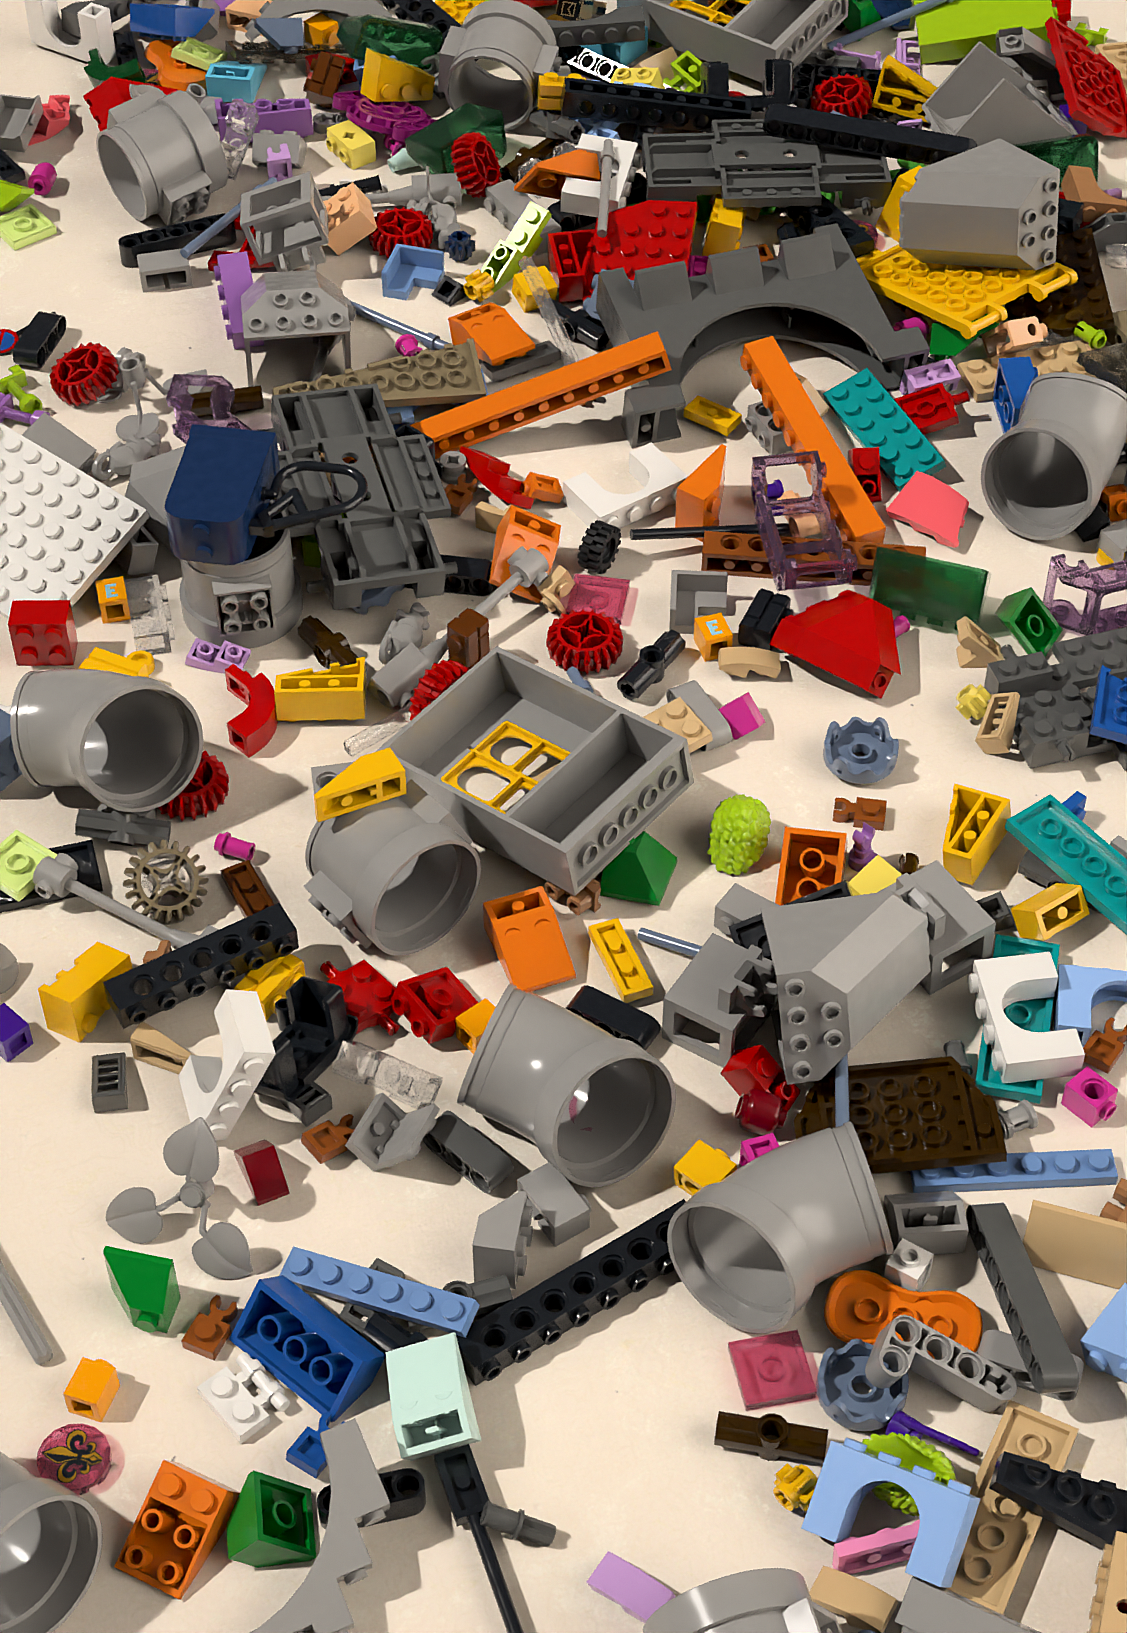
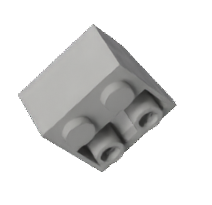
M260 130V133H253L252 162L255 166L267 167L268 147L272 148L273 153H279L280 144L287 143L292 168H302L307 152V144L295 131H283V134H274L272 130Z
M519 1191L479 1215L472 1244L474 1282L506 1274L510 1288L516 1289L518 1276L525 1275L527 1255L524 1254L526 1246L530 1247L533 1235V1226H530L533 1207L527 1206V1192Z
M954 1191L884 1196L894 1250L903 1238L934 1255L964 1253L969 1229L963 1200Z

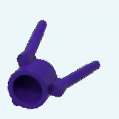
M901 1410L894 1414L886 1428L885 1435L895 1432L897 1435L900 1433L916 1436L921 1440L924 1434L974 1456L980 1454L977 1448L923 1425Z

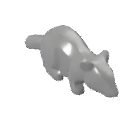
M132 433L128 436L126 444L118 441L95 459L92 465L93 475L99 480H106L114 473L119 475L131 474L132 464L146 460L150 456L155 457L159 455L160 434L151 433L146 435L144 439H137L136 435ZM107 457H109L108 465L106 469L102 471V464Z
M413 603L409 613L403 612L402 609L397 610L396 618L391 621L380 645L379 660L382 664L386 665L411 642L417 648L421 646L423 639L422 630H427L430 627L427 621L430 613L426 611V608L421 603Z

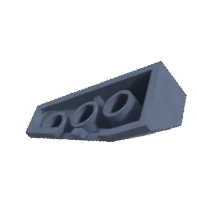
M256 18L254 21V27L278 50H284L286 54H295L304 46L302 18Z

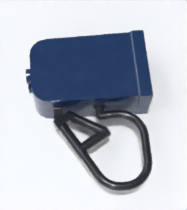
M192 424L186 447L164 507L171 551L174 556L186 561L221 565L241 563L251 554L257 536H264V538L275 536V531L314 522L355 509L366 497L368 490L367 480L356 468L337 463L299 461L291 463L280 470L275 432ZM300 471L343 474L353 478L358 484L357 492L350 500L317 510H308L298 488L290 489L289 492L269 506L270 500L277 499L283 481L288 476ZM293 503L297 514L271 520Z

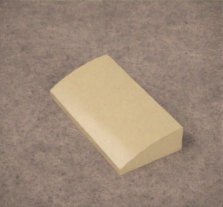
M1033 1199L1023 1245L1034 1267L1120 1289L1124 1283H1127L1126 1223Z

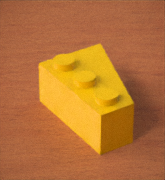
M366 48L361 94L374 102L432 100L435 77L420 68Z
M920 165L898 176L875 225L877 229L899 242L900 198L905 191L909 192L915 184L916 180L914 177L919 169L923 168Z
M721 194L715 195L702 256L738 250L740 247V242L737 240L741 239L744 227L742 225L747 210H744V207L737 209L723 207Z
M365 657L356 658L355 664L341 667L339 662L330 664V669L313 672V669L309 668L276 675L274 694L277 721L296 722L299 720L326 721L343 719L352 721L365 719L367 691Z
M954 783L953 799L950 804V816L946 827L942 852L943 867L957 881L973 885L1008 832L1005 829L1007 819L1011 818L1010 799Z
M96 942L74 960L76 966L68 972L65 970L56 974V979L58 980L52 985L43 984L38 988L47 1029L79 1043L87 1033H91L95 1029L102 1014L111 1008L106 999L103 982L133 969L129 954L100 942Z

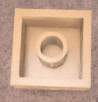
M353 182L347 187L341 188L330 199L323 201L328 211L329 243L327 244L338 256L377 229L370 200Z

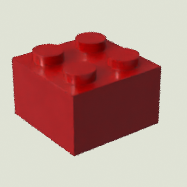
M70 600L12 601L8 628L17 666L74 665L78 639Z

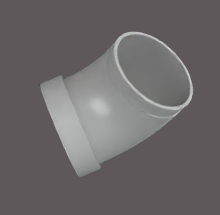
M1047 373L1036 377L1032 381L1030 395L1027 398L1019 423L991 445L984 457L981 469V486L985 500L992 513L1005 527L1029 539L1053 540L1071 533L1092 514L1099 502L1101 492L1112 476L1127 438V393L1109 382L1077 373Z
M97 669L29 671L20 679L14 692L10 717L13 750L22 774L29 783L36 787L79 786L113 809L124 812H144L158 808L179 795L189 784L199 766L203 751V730L199 716L185 697L158 680Z
M510 983L501 996L476 1048L459 1091L457 1104L475 1109V1112L497 1121L537 1144L542 1156L570 1181L586 1187H602L616 1183L633 1174L656 1152L664 1140L673 1119L676 1091L673 1078L666 1066L638 1044L626 1039L616 1038L574 1012L530 991L525 992Z
M851 1121L832 1129L829 1127L781 1145L740 1167L721 1182L704 1186L675 1212L670 1220L667 1232V1243L671 1260L688 1291L705 1309L718 1319L737 1329L751 1333H770L779 1330L809 1301L816 1285L848 1268L871 1261L874 1257L894 1253L880 1198L861 1143Z
M1 1451L0 1633H53L79 1605L95 1576L102 1551L103 1534L101 1522L93 1506L82 1497L55 1480L38 1478Z

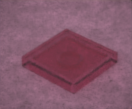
M575 574L574 582L576 584L571 589L566 614L569 615L571 609L575 612H580L582 608L588 612L595 609V612L598 614L605 612L607 617H614L615 623L621 625L630 589V580Z
M798 1329L728 1342L729 1355L746 1411L816 1398V1387Z

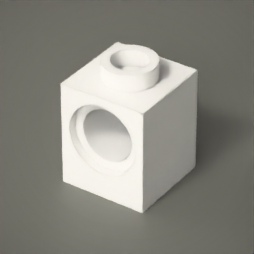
M902 1238L886 1263L884 1278L901 1288L920 1292L930 1277L934 1254Z

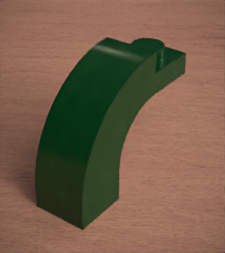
M97 48L88 51L90 61H88V66L83 68L94 88L110 77L148 84L146 75L137 58L119 66L109 67L106 66Z

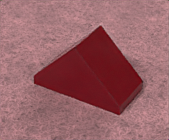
M264 1139L233 1151L257 1206L290 1194L275 1146Z

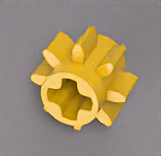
M477 269L465 277L467 283L464 284V291L470 299H478L479 303L494 294L491 289L494 288L495 283L489 273H481Z
M787 1463L775 1474L777 1479L774 1481L776 1485L773 1488L774 1496L787 1510L792 1511L800 1507L805 1512L808 1510L818 1479L807 1466L800 1464L792 1468Z

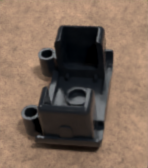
M765 60V80H762V95L729 96V67L727 62H703L700 67L701 92L697 93L750 99L751 111L766 112L767 107L772 104L790 105L795 102L798 96V90H793V62L791 60Z
M306 976L300 977L286 991V998L280 999L275 1003L278 1026L282 1032L272 1041L276 1054L254 1091L288 1102L294 1101L332 1064L354 1039L358 1029V1018L347 1014L342 987Z

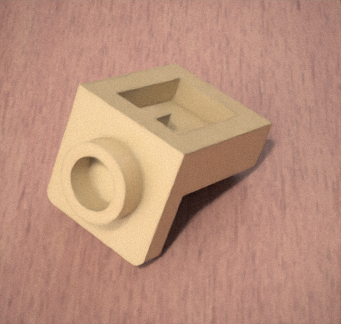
M561 565L549 575L537 590L543 597L540 602L550 612L553 613L556 610L560 614H566L567 611L560 600L569 594L576 583L568 571Z

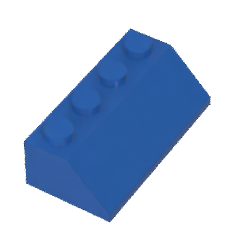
M130 3V31L139 32L141 37L186 41V37H195L214 15V9L174 4Z
M284 1275L258 1280L229 1338L242 1351L247 1352L252 1359H258L268 1372L320 1414L331 1413L330 1422H335L371 1386L386 1357L384 1353Z

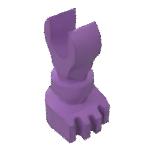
M863 822L861 832L857 829L854 831L852 836L854 844L849 852L848 865L857 872H860L878 855L871 849L875 829Z

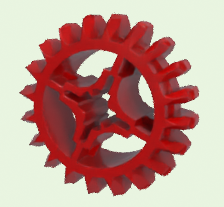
M849 73L845 76H840L839 74L838 77L834 78L830 76V79L827 81L822 80V85H816V90L812 91L810 103L812 110L831 113L833 110L849 117L862 119V115H867L868 110L872 108L873 93L868 81H865L864 77L858 78L857 74L850 76Z
M479 132L466 133L454 140L450 156L453 159L451 164L454 167L455 171L453 173L457 176V182H460L461 188L465 189L466 193L473 198L486 197L485 188L500 183V177H502L499 171L501 166L498 163L495 149L491 147V142L487 141L486 137L482 136Z
M405 206L402 209L394 207L393 210L385 209L384 213L378 212L377 216H374L377 229L368 235V240L373 247V251L378 252L379 255H386L389 258L396 244L430 249L433 239V225L428 215L423 214L422 211H415L414 208L406 209Z
M89 342L86 346L81 343L78 348L74 349L72 347L70 352L63 353L64 356L56 360L57 365L51 367L52 373L49 375L51 387L58 398L68 405L75 404L78 407L82 403L88 405L91 400L97 401V398L101 395L105 396V391L112 389V383L117 381L116 376L119 374L116 358L106 346H102L100 343L94 345L92 342Z
M583 608L580 612H575L571 609L569 615L561 613L560 618L554 619L552 626H549L546 639V647L548 648L550 659L555 661L556 666H563L564 671H567L570 667H575L578 671L585 672L586 675H588L589 671H595L599 674L601 668L609 670V666L616 664L618 657L621 656L623 646L622 631L620 625L615 623L614 617H607L605 612L598 614L595 612V609L590 612L584 611Z
M441 660L439 664L433 663L431 670L426 669L424 677L418 678V686L413 688L415 691L414 696L409 699L413 703L408 710L412 713L410 720L415 718L424 708L461 678L464 673L469 671V668L457 661Z
M203 751L199 766L189 784L174 799L158 807L160 813H167L170 819L179 816L183 821L186 817H192L195 821L198 815L207 817L208 811L217 812L218 805L224 804L225 797L228 796L229 776L226 773L223 762H219L216 755L209 756L207 751Z

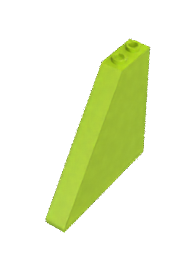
M913 0L914 6L926 0ZM953 0L950 3H942L915 15L921 64L965 58L979 41L996 53V34L1001 29L1022 26L1050 44L1045 22L1050 17L1058 20L1057 7H1052L1051 0Z

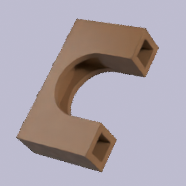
M1068 166L1061 187L1066 200L1084 203L1083 222L1092 223L1104 213L1127 212V200L1112 197L1101 190L1097 185L1092 168Z

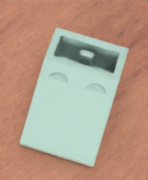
M455 1332L385 1352L392 1422L402 1459L413 1461L482 1441Z

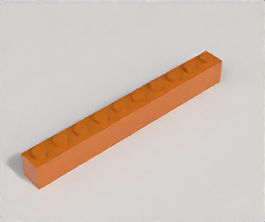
M658 331L413 423L410 426L434 440L435 459L448 451H459L461 446H472L672 369Z
M770 336L745 343L743 355L740 357L741 366L744 371L749 373L754 389H758L763 405L765 408H769L772 413L775 426L780 427L783 432L786 445L788 447L791 446L794 451L797 464L805 470L808 483L816 489L819 502L827 508L831 523L838 527L842 541L883 544L886 532L884 523L774 337Z

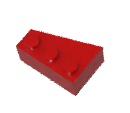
M595 229L547 233L548 261L553 279L558 285L557 296L559 302L583 300Z

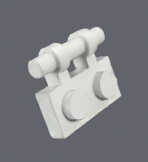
M247 1352L240 1354L236 1359V1363L242 1369L240 1373L234 1375L226 1366L197 1387L200 1397L240 1444L270 1423V1417L265 1411L266 1409L274 1405L279 1412H282L290 1405V1401L284 1396L282 1386L277 1381L272 1382L264 1373L265 1367L258 1359L253 1360ZM253 1383L261 1390V1393L255 1398L246 1389Z

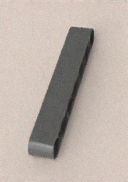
M1003 1202L969 1205L966 1210L969 1234L1034 1389L1038 1394L1076 1391L1079 1375L1075 1360L1007 1206Z

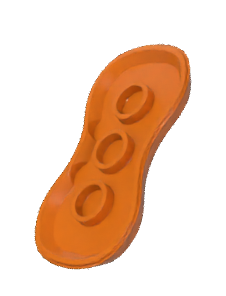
M155 40L150 42L144 50L145 58L158 69L157 81L161 86L185 92L189 84L196 83L202 86L204 90L207 89L206 73L203 69L171 57L172 49L181 41Z
M853 1270L843 1273L836 1278L828 1291L824 1307L825 1322L830 1332L845 1343H849L852 1339H860L874 1345L880 1331L895 1317L908 1315L975 1353L979 1347L983 1331L981 1312L972 1300L960 1293L948 1290L911 1291L901 1288L881 1275L867 1270ZM895 1332L897 1337L903 1341L901 1335ZM927 1350L929 1355L933 1359H935L934 1355L929 1350Z

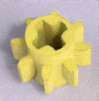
M969 684L956 696L959 704L955 708L967 720L971 716L975 720H979L984 717L992 695L981 684L977 688L973 684Z

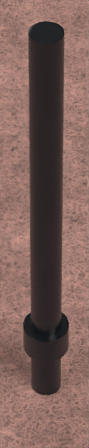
M759 521L752 525L631 529L630 539L702 538L705 531L777 535L789 534L790 528L788 523L769 524L768 521Z

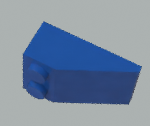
M1030 356L999 358L993 402L1003 434L1019 423L1027 398L1030 395L1032 381L1038 377L1037 367H1033Z

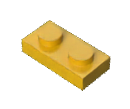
M699 395L684 408L683 417L725 436H728L742 420V414Z

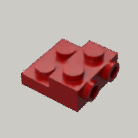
M448 967L398 982L391 998L394 1012L398 1015H404L411 1023L413 1034L416 1037H423L428 1044L453 1036L456 1030L455 1018L479 1003Z

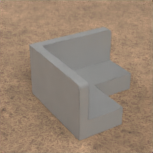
M672 570L669 631L672 629L680 634H694V618H698V615L722 613L723 616H726L728 573Z

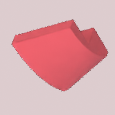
M50 95L48 104H42L44 112L28 146L48 140L69 124V95Z
M916 471L885 511L890 518L910 523L913 530L934 536L937 543L957 548L959 546V530L964 526V515L967 513L969 502L964 496L942 481Z

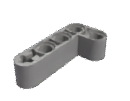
M908 1315L895 1317L880 1331L865 1368L867 1379L877 1388L884 1389L892 1386L910 1369L986 1412H994L1012 1399L1017 1392L1016 1380L1007 1370ZM895 1332L901 1335L903 1341L897 1337ZM927 1350H929L934 1355L935 1359H933L929 1355ZM883 1362L889 1365L891 1371L886 1369ZM959 1368L964 1371L966 1377L960 1372Z

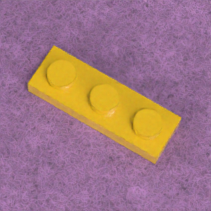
M615 918L588 926V934L621 1000L628 1003L653 995V985L619 919Z

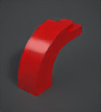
M232 664L225 669L227 690L248 707L241 714L227 722L229 742L250 758L269 743L277 729L278 721L274 688L262 672L252 678L247 671H242Z

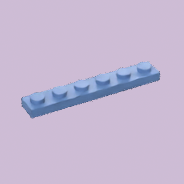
M1112 1149L1007 1153V1162L910 1171L913 1193L1116 1185L1118 1179Z
M294 1246L279 1275H284L301 1289L448 1333L455 1332L456 1335L465 1338L480 1306L475 1299Z

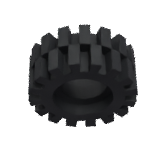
M600 520L592 522L590 529L587 528L585 531L586 536L582 537V545H579L578 550L580 552L577 558H579L578 564H580V567L598 574L606 573L607 569L611 567V562L614 563L616 559L614 557L615 554H618L619 549L617 548L621 544V540H619L621 538V530Z

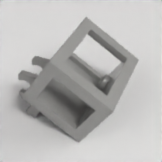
M310 171L241 194L240 225L259 266L273 261L278 272L294 271L296 268L309 264L310 270L317 271V265L326 262V256L321 245L329 243L328 211ZM253 225L256 231V241L249 226Z
M938 860L910 875L905 873L896 878L895 883L879 891H893L901 896L904 902L913 908H919L927 914L931 971L919 984L929 995L972 972L974 960L992 958L996 922ZM961 948H964L971 955L942 972V963L945 957Z
M712 933L663 998L662 1038L724 1068L735 1050L748 1046L771 1014V1010H774L777 1006V982L772 960L763 957V949L751 945L749 949H746ZM747 1015L751 1016L735 1038V1031ZM690 1020H693L720 1033L719 1050L682 1032V1030Z

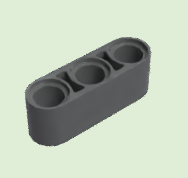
M447 1110L436 1119L437 1122L434 1128L422 1139L434 1154L484 1193L488 1194L514 1172L513 1163L503 1151L451 1111Z

